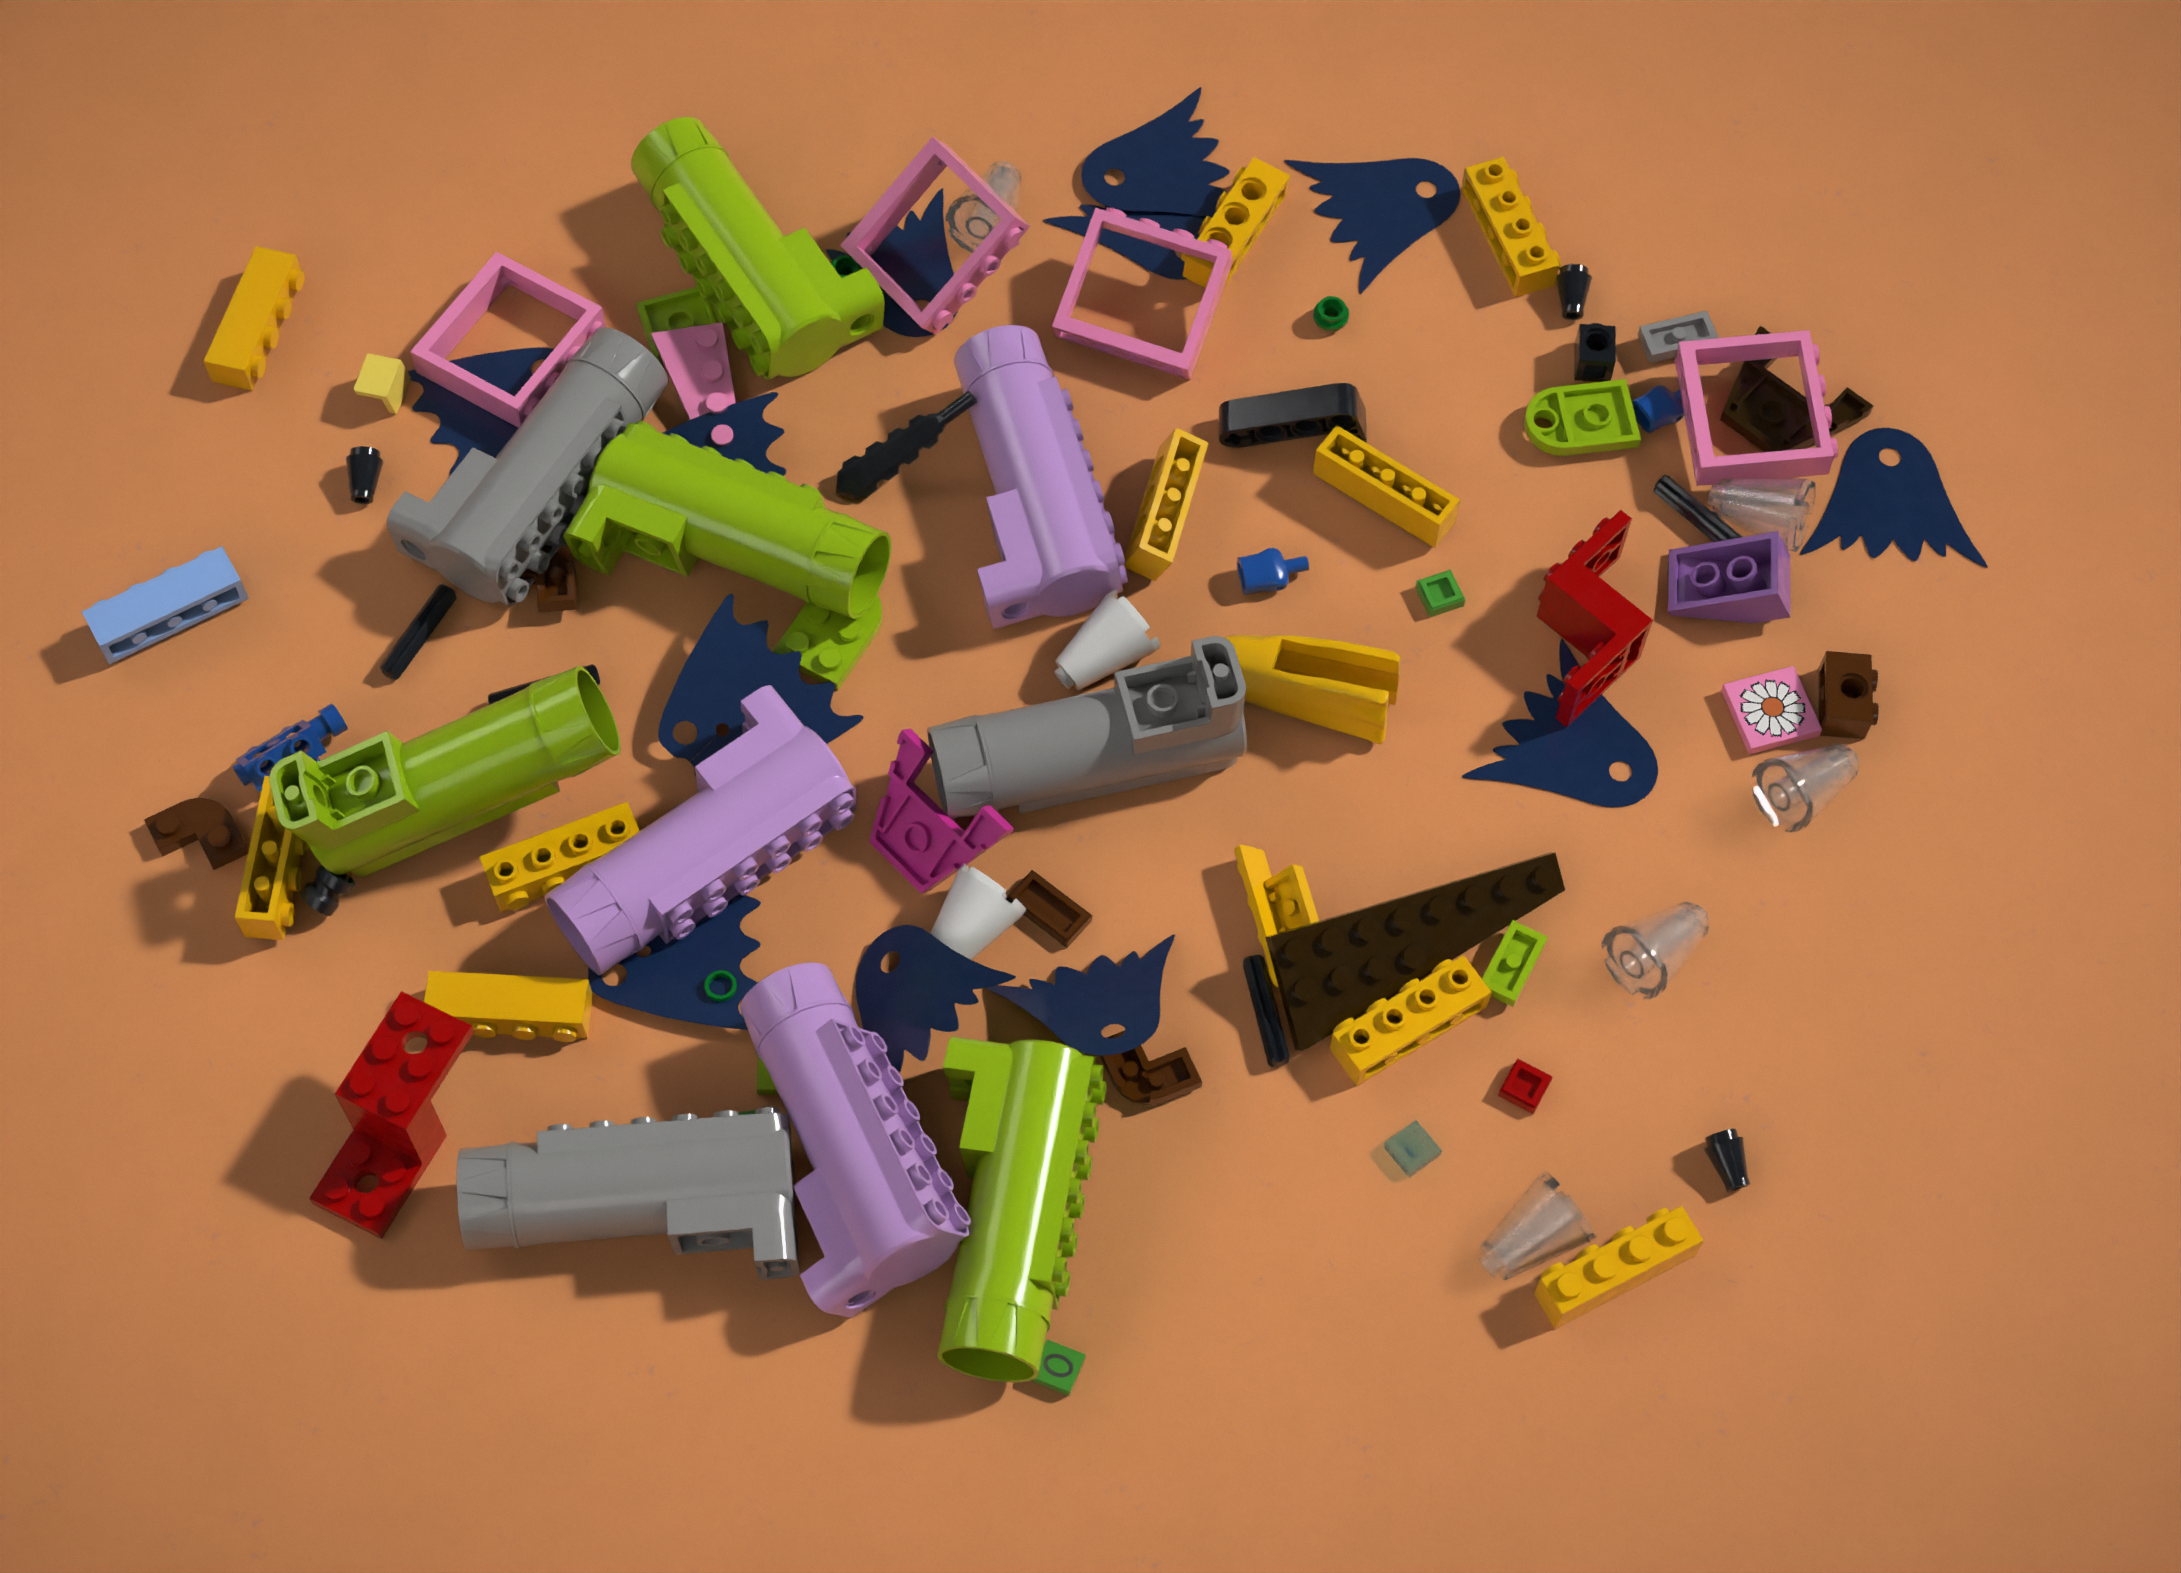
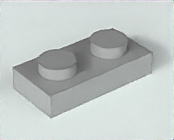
M1707 311L1639 327L1637 334L1649 363L1676 357L1678 344L1681 341L1719 338Z

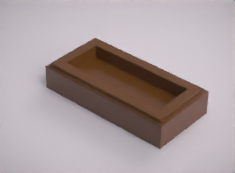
M1033 870L1007 896V900L1010 903L1015 898L1021 902L1026 908V912L1023 915L1066 948L1071 945L1092 921V915Z

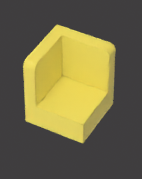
M367 353L355 383L354 391L357 395L382 399L389 413L397 414L411 377L400 359Z

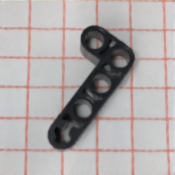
M1334 383L1232 399L1223 402L1219 406V442L1226 447L1241 448L1330 434L1336 425L1367 443L1366 408L1358 389L1348 383Z

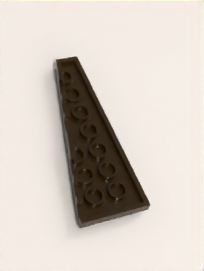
M1556 852L1539 855L1266 936L1295 1050L1308 1049L1334 1033L1333 1030L1342 1021L1348 1018L1357 1019L1365 1014L1369 1006L1382 998L1388 1000L1399 993V990L1409 981L1416 978L1422 979L1430 974L1442 961L1447 959L1453 960L1511 924L1512 920H1518L1565 891Z

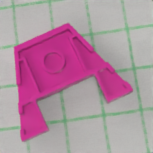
M910 728L902 730L898 736L899 751L896 760L891 761L888 775L891 777L886 796L881 797L869 843L920 893L931 891L956 873L963 863L967 865L1011 834L1014 828L991 805L981 807L966 831L958 826L914 782L934 751Z

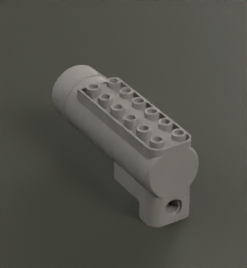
M607 327L596 329L569 359L557 380L495 458L472 448L430 502L422 500L406 491L401 495L391 508L387 518V529L398 552L440 572L457 588L481 601L490 603L501 602L507 606H513L523 601L534 579L522 580L520 576L526 569L542 574L549 567L552 557L559 548L567 544L563 535L588 494L591 475L603 449L613 438L623 433L628 423L643 421L666 388L668 377L661 363L646 347L627 334ZM544 545L552 546V550L549 553L541 549Z
M1219 636L1193 640L1191 656L1115 672L1114 688L997 713L971 715L944 724L927 727L929 747L934 751L931 755V761L943 811L951 819L975 816L981 807L991 805L998 811L1017 805L1020 814L1231 767L1238 757L1243 756L1247 748L1246 725L1243 713L1246 684L1233 644Z
M763 1107L755 1110V1114L739 1115L737 1111L725 1110L716 1112L714 1117L697 1118V1115L679 1114L673 1116L672 1121L656 1122V1119L651 1117H639L632 1119L631 1124L614 1125L612 1121L602 1120L591 1122L589 1127L574 1129L569 1124H555L548 1126L547 1131H537V1142H509L496 1146L461 1148L459 1150L457 1160V1202L460 1230L466 1250L515 1247L518 1249L524 1246L668 1233L675 1255L753 1248L755 1266L758 1267L759 1280L787 1278L800 1273L796 1192L793 1188V1185H795L791 1126L788 1115L780 1113L779 1108Z

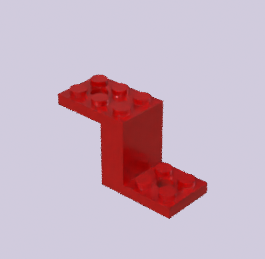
M1622 510L1611 519L1607 517L1602 519L1595 527L1591 538L1586 542L1580 540L1571 549L1568 559L1563 564L1555 563L1547 571L1543 579L1546 582L1545 587L1538 597L1540 605L1537 617L1589 660L1582 667L1578 665L1573 667L1563 680L1565 688L1557 699L1560 705L1556 719L1565 727H1568L1641 657L1653 622L1649 616L1600 578L1620 558L1632 518Z
M402 991L400 992L335 1092V1096L353 1131L309 1197L313 1205L380 1239L384 1237L447 1137L431 1099L473 1035L472 1025ZM421 1037L427 1040L426 1047L420 1053L410 1054L405 1051L407 1042L412 1038ZM369 1175L378 1178L377 1187L369 1193L357 1191V1184L361 1178Z

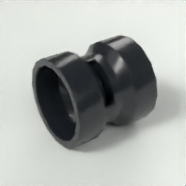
M321 864L316 870L317 877L314 879L315 882L306 883L299 894L314 910L326 916H331L339 907L338 898L342 895H347L355 886V881L348 873L337 875L328 871Z

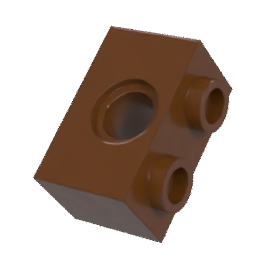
M1833 651L1825 652L1818 668L1819 723L1822 728L1820 736L1865 739L1871 725L1875 726L1877 724L1879 706L1878 703H1873L1872 692H1875L1877 688L1878 672L1872 669V655ZM1843 693H1849L1855 698H1849Z

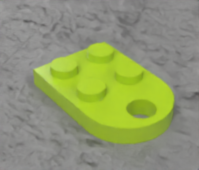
M1626 379L1547 388L1537 393L1527 406L1524 419L1525 432L1530 441L1546 453L1557 456H1569L1639 448L1641 437ZM1546 418L1552 422L1553 426L1550 428H1540L1535 424L1534 420Z
M878 594L870 608L857 619H852L806 602L773 649V653L786 654L800 651L802 657L799 671L821 683L833 682L835 684L834 689L838 691L880 630L882 624V605Z

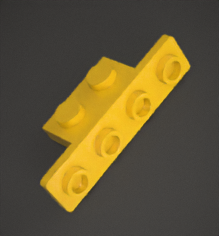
M1240 844L1234 848L1238 862L1237 868L1243 878L1248 895L1247 902L1253 912L1258 929V939L1263 946L1269 966V976L1274 985L1278 987L1266 936L1317 922L1319 918L1303 866L1292 864L1271 876L1264 851Z

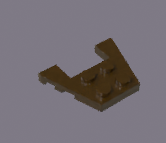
M1760 326L1755 335L1771 333ZM1777 358L1744 361L1722 411L1720 420L1764 452L1804 449L1814 444L1806 397L1767 370ZM1847 387L1829 406L1832 414V425L1829 428L1830 435L1868 417L1871 414L1873 405Z

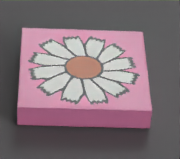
M1794 666L1723 684L1722 694L1749 755L1820 736L1822 728Z

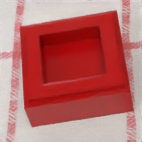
M1517 1058L1499 1090L1498 1096L1534 1115L1553 1077Z

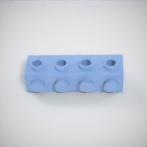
M221 546L215 550L203 552L197 558L183 565L169 568L161 575L144 583L135 584L129 587L127 591L108 600L98 601L92 607L82 611V614L110 665L249 598L241 579L224 548Z

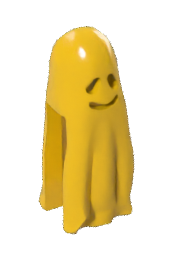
M1230 635L1224 637L1233 644L1246 684L1245 701L1376 744L1384 742L1387 732L1386 717L1388 704L1395 705L1400 680L1399 664L1401 657L1394 651L1333 639L1295 635Z

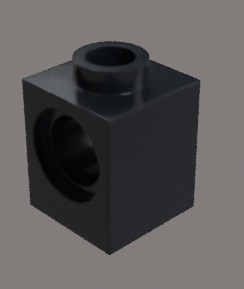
M1599 323L1579 324L1574 344V380L1611 381L1616 363V326H1606Z

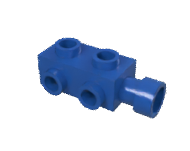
M332 703L318 711L319 715L308 722L302 719L292 726L283 728L279 734L259 746L251 747L245 754L236 759L238 763L232 767L242 784L246 786L251 783L260 792L264 776H270L274 765L281 759L299 751H303L316 762L320 761L319 756L327 752L321 741L330 735L336 737L348 730L345 721ZM290 733H295L290 737L286 738Z

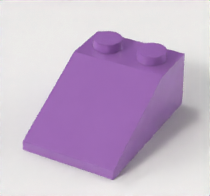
M1779 532L1670 549L1668 577L1669 615L1744 623H1759L1790 618V554Z

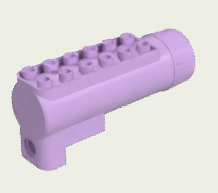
M1004 325L976 334L958 349L954 357V365L963 394L970 391L977 400V403L969 408L968 411L973 421L996 495L986 497L993 533L1003 562L977 569L992 628L997 629L1044 614L1062 617L1088 611L1098 606L1106 594L1110 593L1113 589L1117 590V593L1123 592L1122 584L1127 583L1128 579L1124 568L1125 559L1121 545L1115 542L1113 522L1109 511L1105 512L1102 503L1104 502L1100 483L1094 479L1092 473L1094 468L1088 449L1084 450L1083 434L1079 421L1074 419L1071 411L1073 410V405L1068 389H1060L1057 377H1054L1052 369L1047 364L1039 337L1032 329L1020 325Z
M771 685L763 686L741 700V711L745 715V722L742 723L743 735L695 766L698 793L590 864L584 865L568 880L545 894L546 904L560 930L581 959L597 975H601L623 959L642 950L645 945L658 935L666 944L674 938L679 940L686 937L694 930L697 922L706 916L714 917L726 908L728 901L738 894L746 895L759 885L760 879L770 872L776 874L790 864L792 857L803 850L805 852L813 850L822 842L824 835L833 829L841 830L853 821L855 817L853 812L856 809V789L850 783L843 767L827 744L812 729L800 722Z
M801 963L781 969L758 982L743 998L740 1011L746 1022L756 1052L772 1078L814 1169L813 1172L793 1185V1188L825 1257L800 1274V1277L810 1298L819 1309L826 1313L852 1318L895 1287L920 1279L944 1264L953 1255L958 1243L969 1236L970 1230L968 1225H970L971 1221L968 1213L958 1204L952 1192L954 1186L951 1178L941 1169L935 1157L937 1150L934 1143L924 1134L918 1122L920 1114L917 1108L907 1099L901 1087L904 1082L900 1073L891 1066L887 1058V1046L884 1040L876 1032L858 1028L854 1012L839 989L829 967L821 963Z

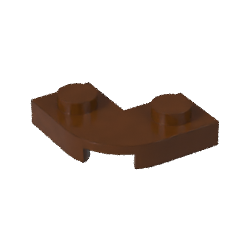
M544 545L541 550L549 553L552 550V546ZM555 553L549 567L542 574L526 569L520 576L522 580L534 579L532 584H537V605L540 613L577 609V575L572 560L569 561L563 555Z
M188 799L144 819L162 857L199 840L213 870H216L247 855L249 852L229 811L223 805L211 799Z
M1125 1030L1107 1038H1117L1124 1034ZM1141 1045L1124 1053L1100 1056L1116 1090L1123 1097L1134 1103L1156 1105L1202 1087V1080L1186 1047L1148 1061Z

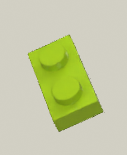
M1512 920L1482 977V980L1492 992L1491 997L1514 1007L1547 943V936Z

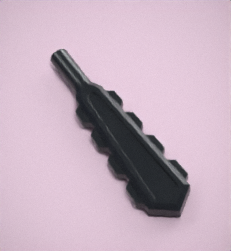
M968 391L938 413L928 414L927 416L917 415L909 420V427L906 429L897 428L890 432L887 441L884 443L876 441L866 448L865 455L861 457L854 455L843 462L842 469L837 471L836 493L856 500L861 497L868 498L878 490L879 482L882 480L889 481L899 473V466L903 463L910 465L919 458V451L923 447L930 449L938 443L939 435L943 432L945 426L977 403L974 395Z

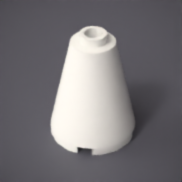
M1113 589L1110 593L1106 594L1055 660L1058 669L1054 673L1067 689L1074 686L1077 690H1080L1154 653L1161 645L1157 637L1150 641L1145 634L1150 629V626L1123 595L1118 599L1117 590Z
M963 863L956 874L930 934L952 950L972 960L1018 921L1026 912V908L1016 898L1010 903L1006 900L1007 895L1005 892L1007 890L972 866L968 868Z

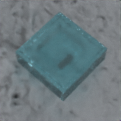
M1417 1120L1384 1144L1385 1150L1409 1178L1439 1157L1442 1152L1440 1147Z

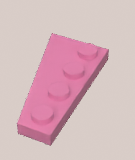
M723 322L651 333L652 341L661 356L669 378L672 380L689 420L709 412L714 414L722 413L729 405L736 403ZM724 424L716 426L711 433L712 441L718 446L728 445L734 436L733 430Z

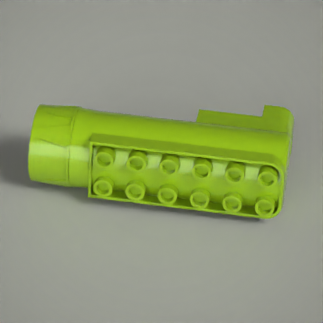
M680 117L667 121L653 129L638 144L632 156L631 169L649 195L653 206L661 213L663 218L661 236L668 249L673 248L677 253L683 271L686 274L691 273L696 281L700 295L703 299L708 298L712 303L718 321L723 322V325L726 324L731 330L735 345L739 350H745L750 358L752 369L757 376L762 375L766 380H770L776 376L795 377L806 374L828 361L839 348L883 328L884 296L878 282L868 268H863L841 278L805 227L784 236L731 162L728 153L699 119Z
M643 421L628 423L623 433L613 438L603 449L593 469L588 494L563 535L573 556L580 563L608 576L612 573L623 552L686 577L689 576L698 558L794 595L810 605L831 610L852 619L861 617L874 602L885 579L891 556V539L887 532L866 525L847 514L826 509L821 493L814 487L807 484L798 486L790 483L782 475L773 471L764 473L742 459H735L733 461L725 458L711 447L703 446L699 448L689 444L686 439L672 433L668 436L660 433L653 426Z
M577 666L534 682L529 687L404 743L389 731H386L318 762L303 751H299L281 759L274 765L270 772L269 782L278 820L281 825L307 842L317 860L328 871L337 875L350 872L355 876L362 877L560 792L558 781L575 777L619 755L621 745L614 717L601 689L585 668Z
M951 1036L946 1050L943 1070L945 1076L948 1077L952 1099L969 1101L959 1149L967 1176L973 1179L967 1207V1213L971 1221L970 1225H968L970 1233L969 1236L960 1241L953 1280L944 1306L946 1314L937 1357L944 1365L973 1377L999 1382L1031 1381L1039 1375L1046 1333L1051 1327V1310H1058L1060 1296L1067 1297L1069 1291L1070 1272L1066 1271L1068 1257L1074 1258L1076 1254L1078 1233H1074L1075 1218L1082 1219L1085 1205V1194H1081L1082 1180H1089L1092 1169V1156H1088L1089 1142L1096 1143L1099 1118H1095L1096 1105H1103L1106 1094V1081H1102L1103 1065L1098 1064L1097 1057L1094 1055L1083 1054L1074 1048L1051 1041L1018 1040L1005 1044Z

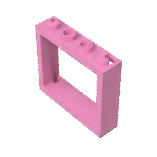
M932 136L840 246L862 268H868L878 284L921 328L937 335L947 323L951 324L953 315L959 308L975 296L978 286L984 279L992 275L999 268L1000 261L1009 250L1020 244L1018 240L1030 226L948 145ZM948 166L1001 220L927 307L922 310L870 256Z
M1108 207L1106 211L1095 208L1052 324L1054 334L1058 338L1190 380L1233 263L1231 250L1227 249V245L1217 240L1208 239L1207 242L1194 239L1191 233L1182 229H1174L1173 232L1162 229L1157 222L1147 218H1140L1139 221L1127 218L1124 212L1115 208ZM1103 228L1215 263L1182 353L1070 318Z
M496 252L410 353L416 373L519 428L557 380L569 359L596 329L606 327L601 306ZM509 284L578 320L515 397L445 359Z
M1810 330L1679 342L1675 366L1697 486L1829 474L1833 458H1838V444L1836 438L1830 437L1829 428L1832 425V414L1830 407L1824 406L1825 378L1823 375H1818L1819 348L1817 344H1812ZM1798 356L1816 448L1714 457L1698 365Z

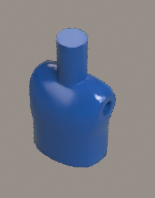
M1657 385L1646 394L1632 400L1636 421L1648 433L1665 425L1677 423L1684 417L1680 389L1672 392L1664 385Z
M1269 548L1257 554L1237 558L1238 576L1245 595L1283 590L1289 583L1288 574L1309 570V562L1306 556L1284 560L1282 553L1276 548Z

